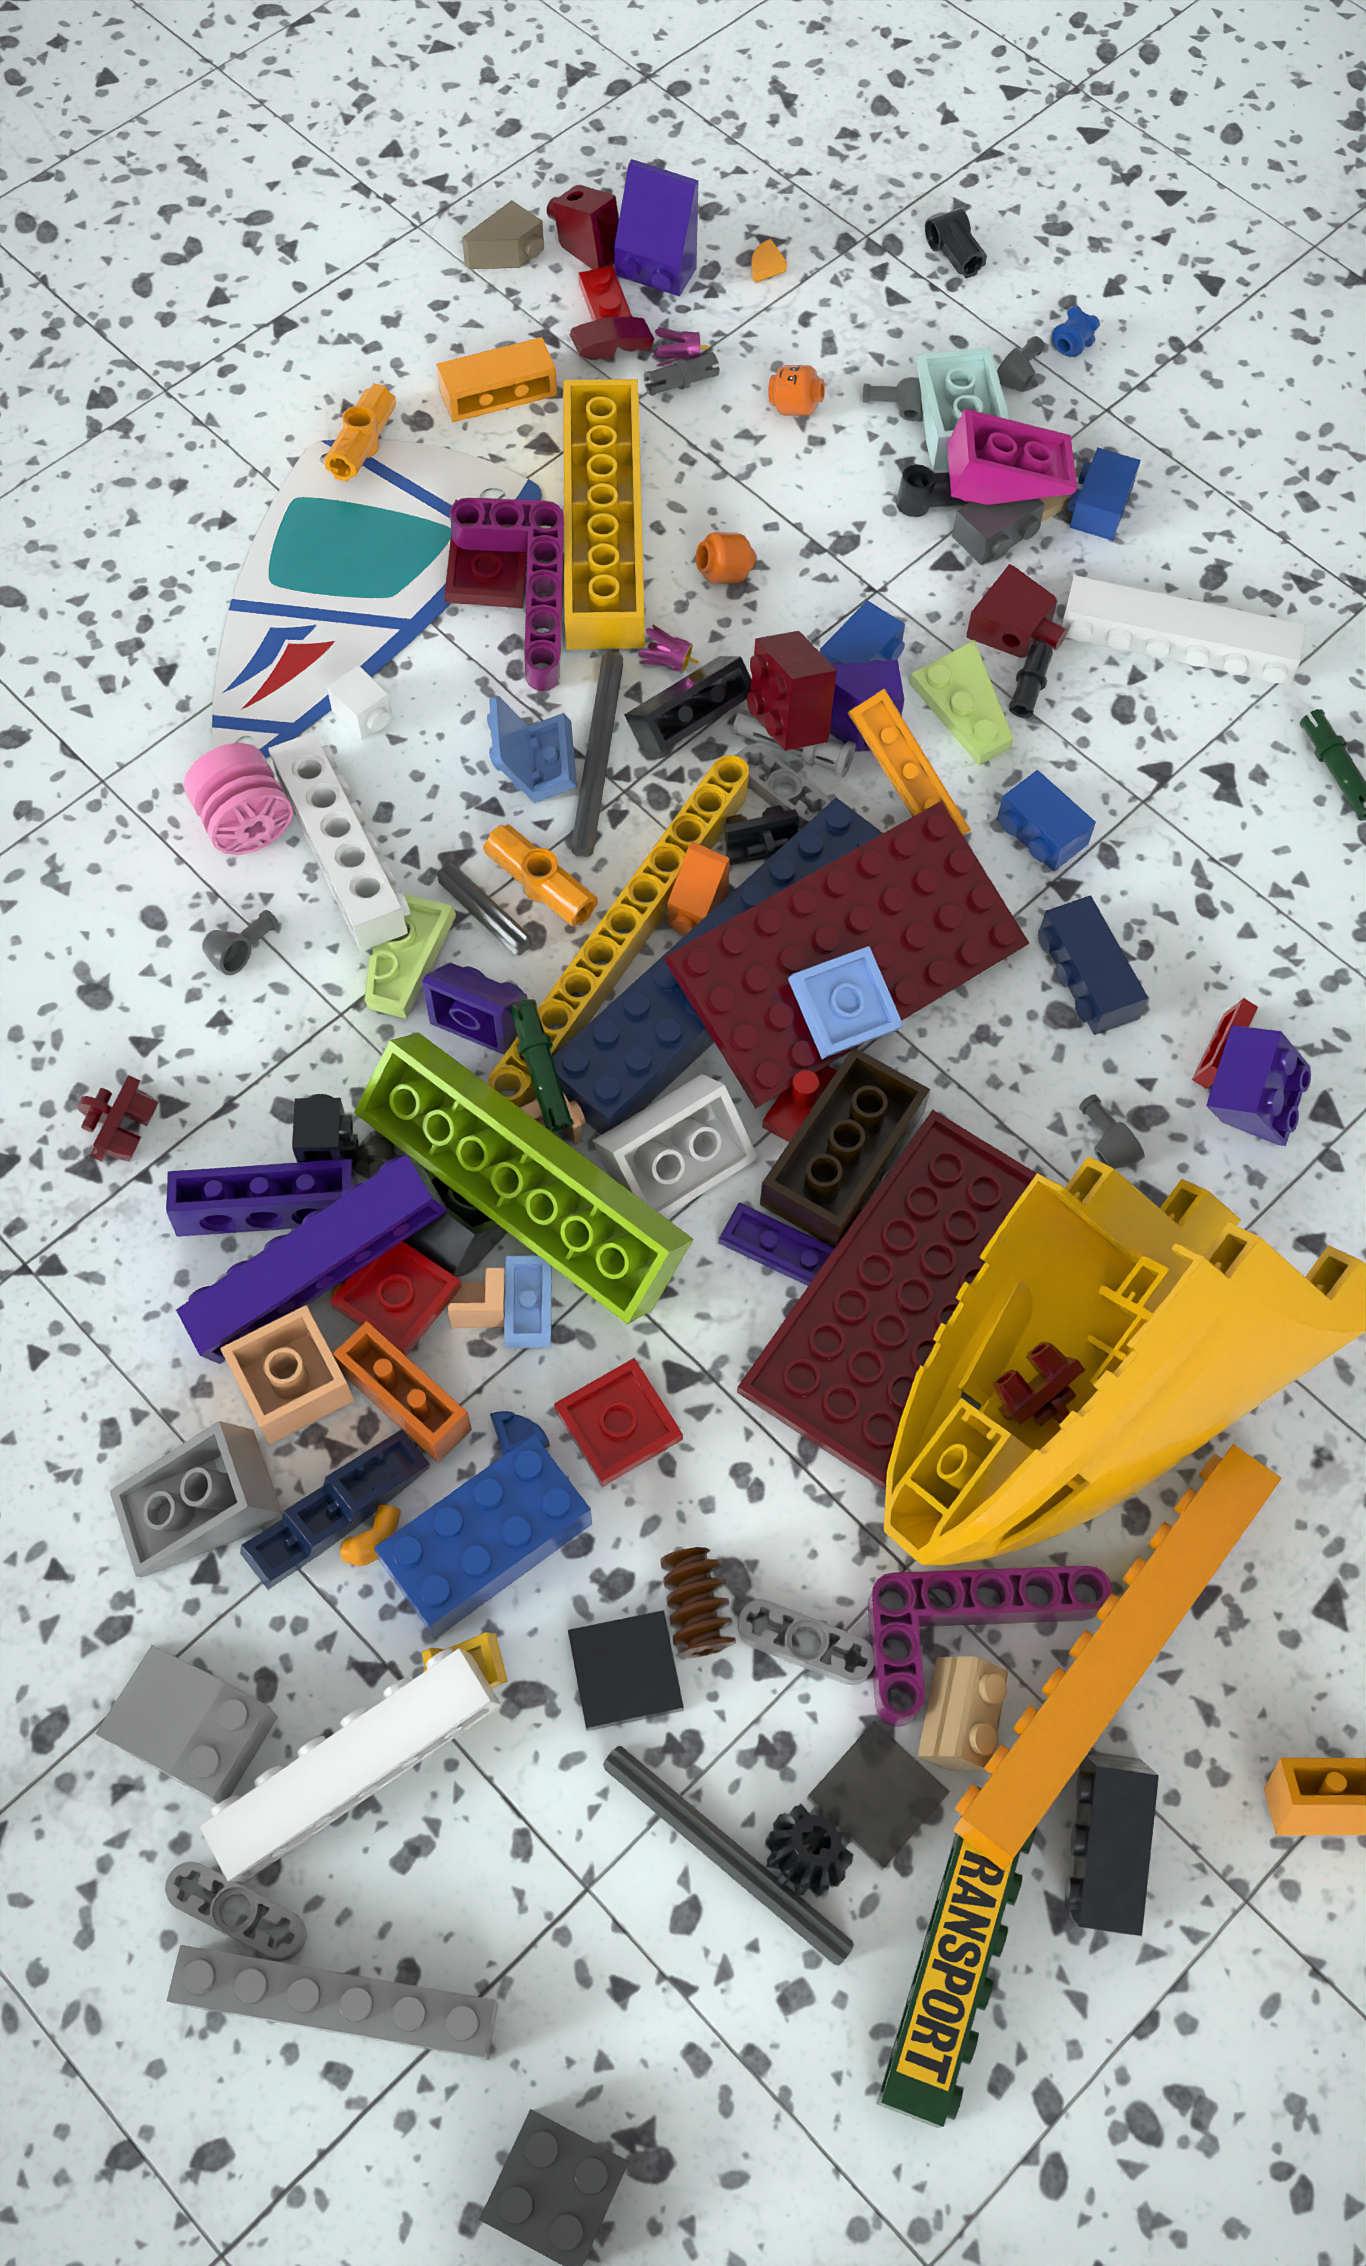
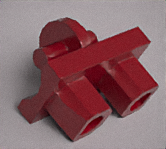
M128 1075L112 1107L108 1105L112 1093L104 1088L99 1089L95 1098L89 1096H82L76 1106L86 1116L81 1127L88 1132H93L98 1122L104 1123L93 1144L94 1148L90 1157L103 1162L107 1154L113 1158L130 1162L141 1136L129 1132L120 1126L125 1117L148 1126L159 1102L147 1093L138 1090L141 1080Z
M1041 1342L1026 1356L1038 1372V1375L1029 1383L1023 1379L1017 1370L1013 1369L1004 1373L993 1383V1387L1003 1403L998 1410L1008 1421L1014 1419L1022 1425L1032 1417L1039 1426H1043L1052 1417L1058 1423H1061L1070 1414L1066 1405L1076 1397V1394L1068 1385L1082 1374L1085 1368L1078 1359L1064 1356L1053 1344Z

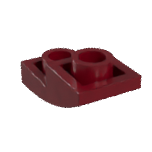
M612 317L594 320L571 328L569 334L579 355L590 360H597L599 358L613 360L617 347L629 352L635 350L650 351L654 342V337L644 318Z

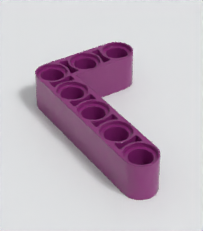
M461 498L455 501L451 506L450 521L452 540L458 547L466 550L527 552L525 679L530 687L538 691H548L554 688L560 679L564 538V515L562 509L556 503L544 500ZM464 523H474L472 525H463ZM504 524H510V525H513V526L505 527V526H502V525H504ZM547 525L551 526V528H542L541 526ZM546 559L550 560L551 562L543 563L540 562V560ZM545 593L551 596L543 598L539 597L538 595ZM540 628H546L551 631L542 633L536 630ZM539 663H545L550 666L547 668H538L535 665Z
M1093 1566L895 1572L884 1574L877 1579L868 1599L870 1644L874 1650L875 1665L872 1672L877 1714L890 1726L901 1727L908 1725L915 1719L924 1703L925 1689L919 1627L1089 1620L1096 1616L1112 1593L1109 1577L1104 1571ZM1086 1584L1091 1587L1095 1592L1096 1602L1086 1603L1080 1600L1076 1595L1075 1585ZM1034 1585L1042 1588L1047 1593L1048 1604L1038 1605L1033 1603L1027 1597L1026 1587ZM983 1587L993 1589L999 1595L1000 1605L991 1607L983 1604L978 1598L977 1590ZM934 1589L944 1590L951 1597L952 1606L945 1609L934 1606L929 1600L928 1592ZM884 1591L898 1593L903 1599L904 1607L899 1610L887 1609L880 1602L879 1594ZM890 1639L901 1641L907 1647L908 1657L902 1660L890 1658L884 1652L883 1643ZM896 1688L903 1689L910 1695L912 1707L905 1711L896 1710L888 1702L887 1692Z

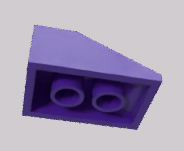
M633 159L630 160L614 246L615 273L618 277L680 297L697 269L699 180Z

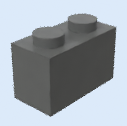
M1039 498L992 505L970 502L956 511L952 538L980 565H983L994 557L999 558L1003 556L1010 547L1023 539L1028 540L1032 538L1041 527V517L1045 504Z

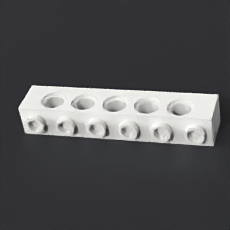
M311 732L268 748L276 777L285 795H287L291 802L298 823L360 952L408 934L404 918L410 915L407 901L401 890L394 893L391 885L395 884L391 869L386 860L378 861L376 855L380 854L376 839L372 831L364 833L361 827L365 825L362 811L357 802L349 803L347 797L351 796L349 786L343 773L336 775L333 770L337 768L329 745L322 747L315 732Z

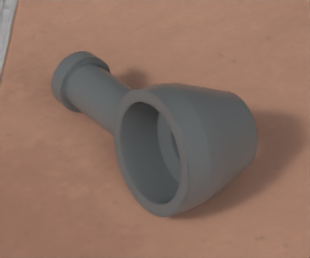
M1031 337L1021 350L1015 348L1006 356L997 369L1001 385L1018 391L1026 388L1035 375V370L1029 361L1035 356L1040 355L1045 349V344L1040 337Z
M910 377L902 379L897 384V387L871 386V384L864 383L863 403H869L870 401L897 402L899 414L903 419L917 421L923 417L919 378Z
M264 910L259 914V918L241 933L213 930L204 938L202 950L217 970L225 975H234L247 964L251 955V946L267 932L276 929L279 926L278 920L270 911Z
M1096 1094L1088 1096L1081 1102L1079 1109L1083 1114H1087L1104 1134L1094 1147L1095 1154L1100 1162L1114 1169H1119L1136 1164L1145 1158L1142 1146L1132 1131L1124 1123L1114 1120L1102 1106L1101 1100Z

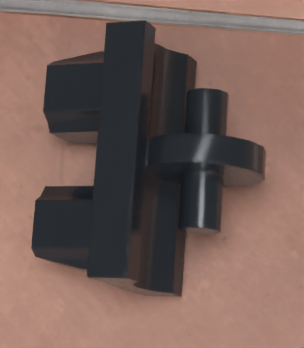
M781 805L766 808L762 813V817L747 820L742 814L727 817L724 832L726 856L730 858V865L763 858L764 862H766L799 832V815L796 809L785 811Z

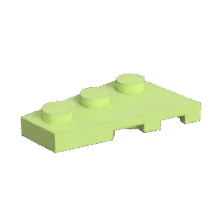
M975 640L911 673L909 684L978 765L1011 748L1013 736Z
M403 894L410 910V915L404 917L408 934L373 947L372 955L369 956L365 1002L370 1010L407 1019L423 987L422 980L430 972L456 917V913L452 905Z

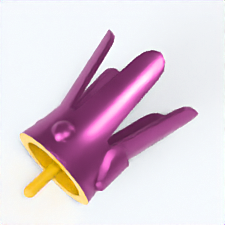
M658 327L655 330V334L658 337L680 342L678 344L662 345L654 352L656 358H676L661 362L656 367L671 364L674 360L680 358L687 361L700 357V349H709L708 345H700L699 332H678Z
M654 624L652 625L653 629H646V634L658 643L651 642L648 645L649 650L642 649L638 652L639 657L648 659L640 661L639 664L668 666L674 671L684 673L689 661L696 664L699 663L698 660L691 658L693 643L678 637L674 638Z

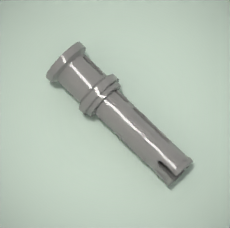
M743 709L738 712L733 725V734L783 750L776 740L767 733L755 716H752L750 712ZM829 738L826 743L792 749L787 752L802 757V761L806 765L813 766L816 763L836 770V775L844 777L852 763L856 744L851 741L844 744Z

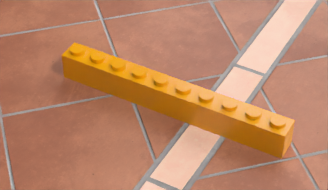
M1232 1444L1223 1458L1215 1453L1212 1455L1198 1475L1205 1481L1200 1490L1197 1492L1191 1487L1187 1489L1173 1509L1181 1515L1172 1527L1164 1521L1148 1543L1155 1550L1147 1562L1140 1557L1135 1560L1122 1579L1123 1582L1129 1585L1125 1593L1119 1598L1112 1592L1095 1617L1103 1622L1094 1635L1085 1629L1068 1654L1076 1659L1067 1672L1057 1667L1043 1686L1041 1692L1048 1698L1038 1711L1029 1705L1012 1729L1020 1735L1018 1740L1010 1750L1001 1744L988 1761L984 1770L991 1777L980 1790L972 1784L954 1808L962 1816L953 1831L1003 1871L1021 1849L1282 1478L1236 1445Z

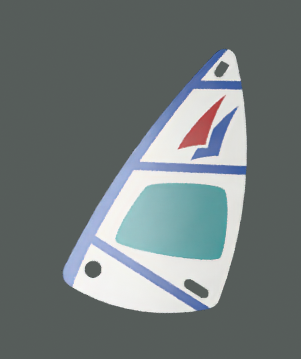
M378 439V452L366 458L357 476L351 477L346 482L335 479L334 475L326 470L325 464L320 461L322 455L328 454L335 440H322L308 446L288 474L260 524L234 589L221 638L215 674L212 708V750L222 745L236 743L240 738L248 736L253 739V745L263 753L266 759L270 756L268 748L294 739L331 711L332 708L327 690L328 685L357 665L372 677L410 644L451 604L445 602V584L451 539L450 510L455 500L461 498H480L484 491L493 488L503 491L506 499L541 500L542 492L539 486L512 470L470 454L422 443Z

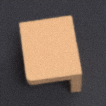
M486 1268L485 1282H461V1289L453 1297L451 1303L448 1304V1317L451 1328L504 1327V1268Z

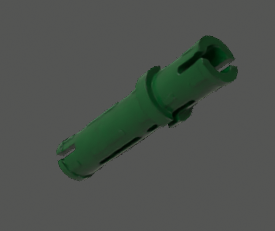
M1322 709L1314 710L1310 713L1318 726L1315 727L1307 715L1301 719L1300 726L1316 748L1314 751L1315 756L1320 762H1325L1356 813L1358 820L1364 821L1366 820V808L1363 805L1366 802V781L1346 751L1347 742L1343 736H1337Z
M533 999L522 1000L518 1002L521 1009H518L517 1004L509 1007V1013L512 1015L519 1038V1043L516 1046L518 1054L525 1058L545 1128L552 1133L564 1130L562 1125H565V1128L568 1129L573 1126L574 1122L570 1116L550 1052L553 1043L551 1037L544 1032L536 1001Z

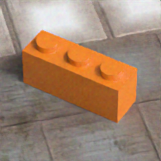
M367 1321L333 1353L343 1376L438 1463L472 1430L468 1412Z

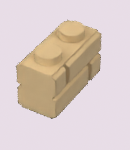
M959 1656L957 1658L937 1657L917 1756L952 1771L971 1770L974 1772H987L984 1770V1767L993 1756L998 1744V1726L1002 1704L1007 1694V1670L975 1656Z

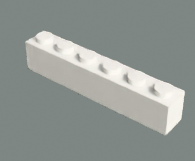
M1074 575L1061 626L1068 629L1065 638L1075 641L1098 644L1116 650H1126L1149 655L1154 658L1168 659L1192 666L1210 668L1233 675H1242L1266 680L1270 683L1290 686L1301 661L1307 624Z
M448 1648L439 1652L426 1663L428 1670L412 1681L409 1677H406L392 1684L383 1692L385 1697L383 1701L370 1710L365 1706L347 1715L340 1722L342 1729L327 1739L324 1736H319L303 1745L297 1751L299 1755L297 1760L285 1768L278 1765L262 1773L254 1781L256 1788L240 1798L239 1795H233L217 1804L211 1810L213 1817L200 1825L199 1828L227 1881H248L502 1706L473 1656L460 1648L456 1651Z

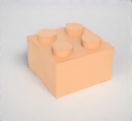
M307 1305L220 1348L269 1445L354 1402L349 1386Z

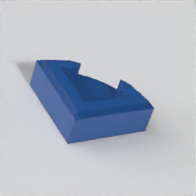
M510 1411L490 1413L503 1456L533 1434H535L544 1448L550 1446L544 1430L528 1418L516 1415Z

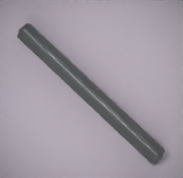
M606 652L601 660L571 842V851L575 856L590 857L594 852L623 670V656L618 652L614 654Z
M617 1746L610 1752L603 1763L606 1772L830 1962L838 1966L844 1962L854 1946L853 1941L803 1898L800 1896L796 1897V1893L786 1884L778 1886V1877L622 1746Z

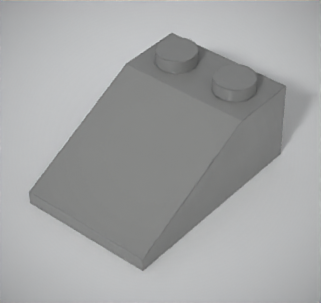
M222 1421L216 1422L110 1490L135 1576L141 1578L243 1538L282 1514L254 1429Z
M151 1645L95 1734L210 1801L219 1804L231 1797L278 1716L268 1705L242 1690Z

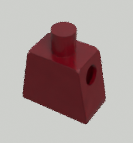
M576 185L560 197H553L547 205L546 212L549 218L556 221L559 243L562 248L592 270L615 264L614 246L619 223L616 196L583 185Z
M1009 564L971 611L966 637L1023 658L1027 657L1031 646L1036 645L1038 641L1046 643V646L1054 650H1058L1067 635L1068 629L1053 622L1058 602L1056 597L1015 566Z

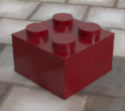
M800 631L755 638L754 656L750 659L752 674L751 692L747 694V706L750 714L756 717L767 733L776 740L784 751L828 742L837 670Z

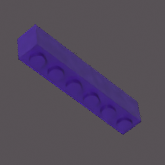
M407 1154L402 1157L393 1158L380 1167L379 1173L364 1183L348 1187L343 1191L340 1199L327 1208L316 1210L303 1219L302 1225L287 1235H280L270 1240L262 1252L250 1260L241 1261L230 1267L225 1277L211 1286L202 1287L189 1296L188 1302L177 1308L176 1312L199 1356L221 1364L226 1360L220 1349L221 1347L310 1304L448 1211L424 1168Z

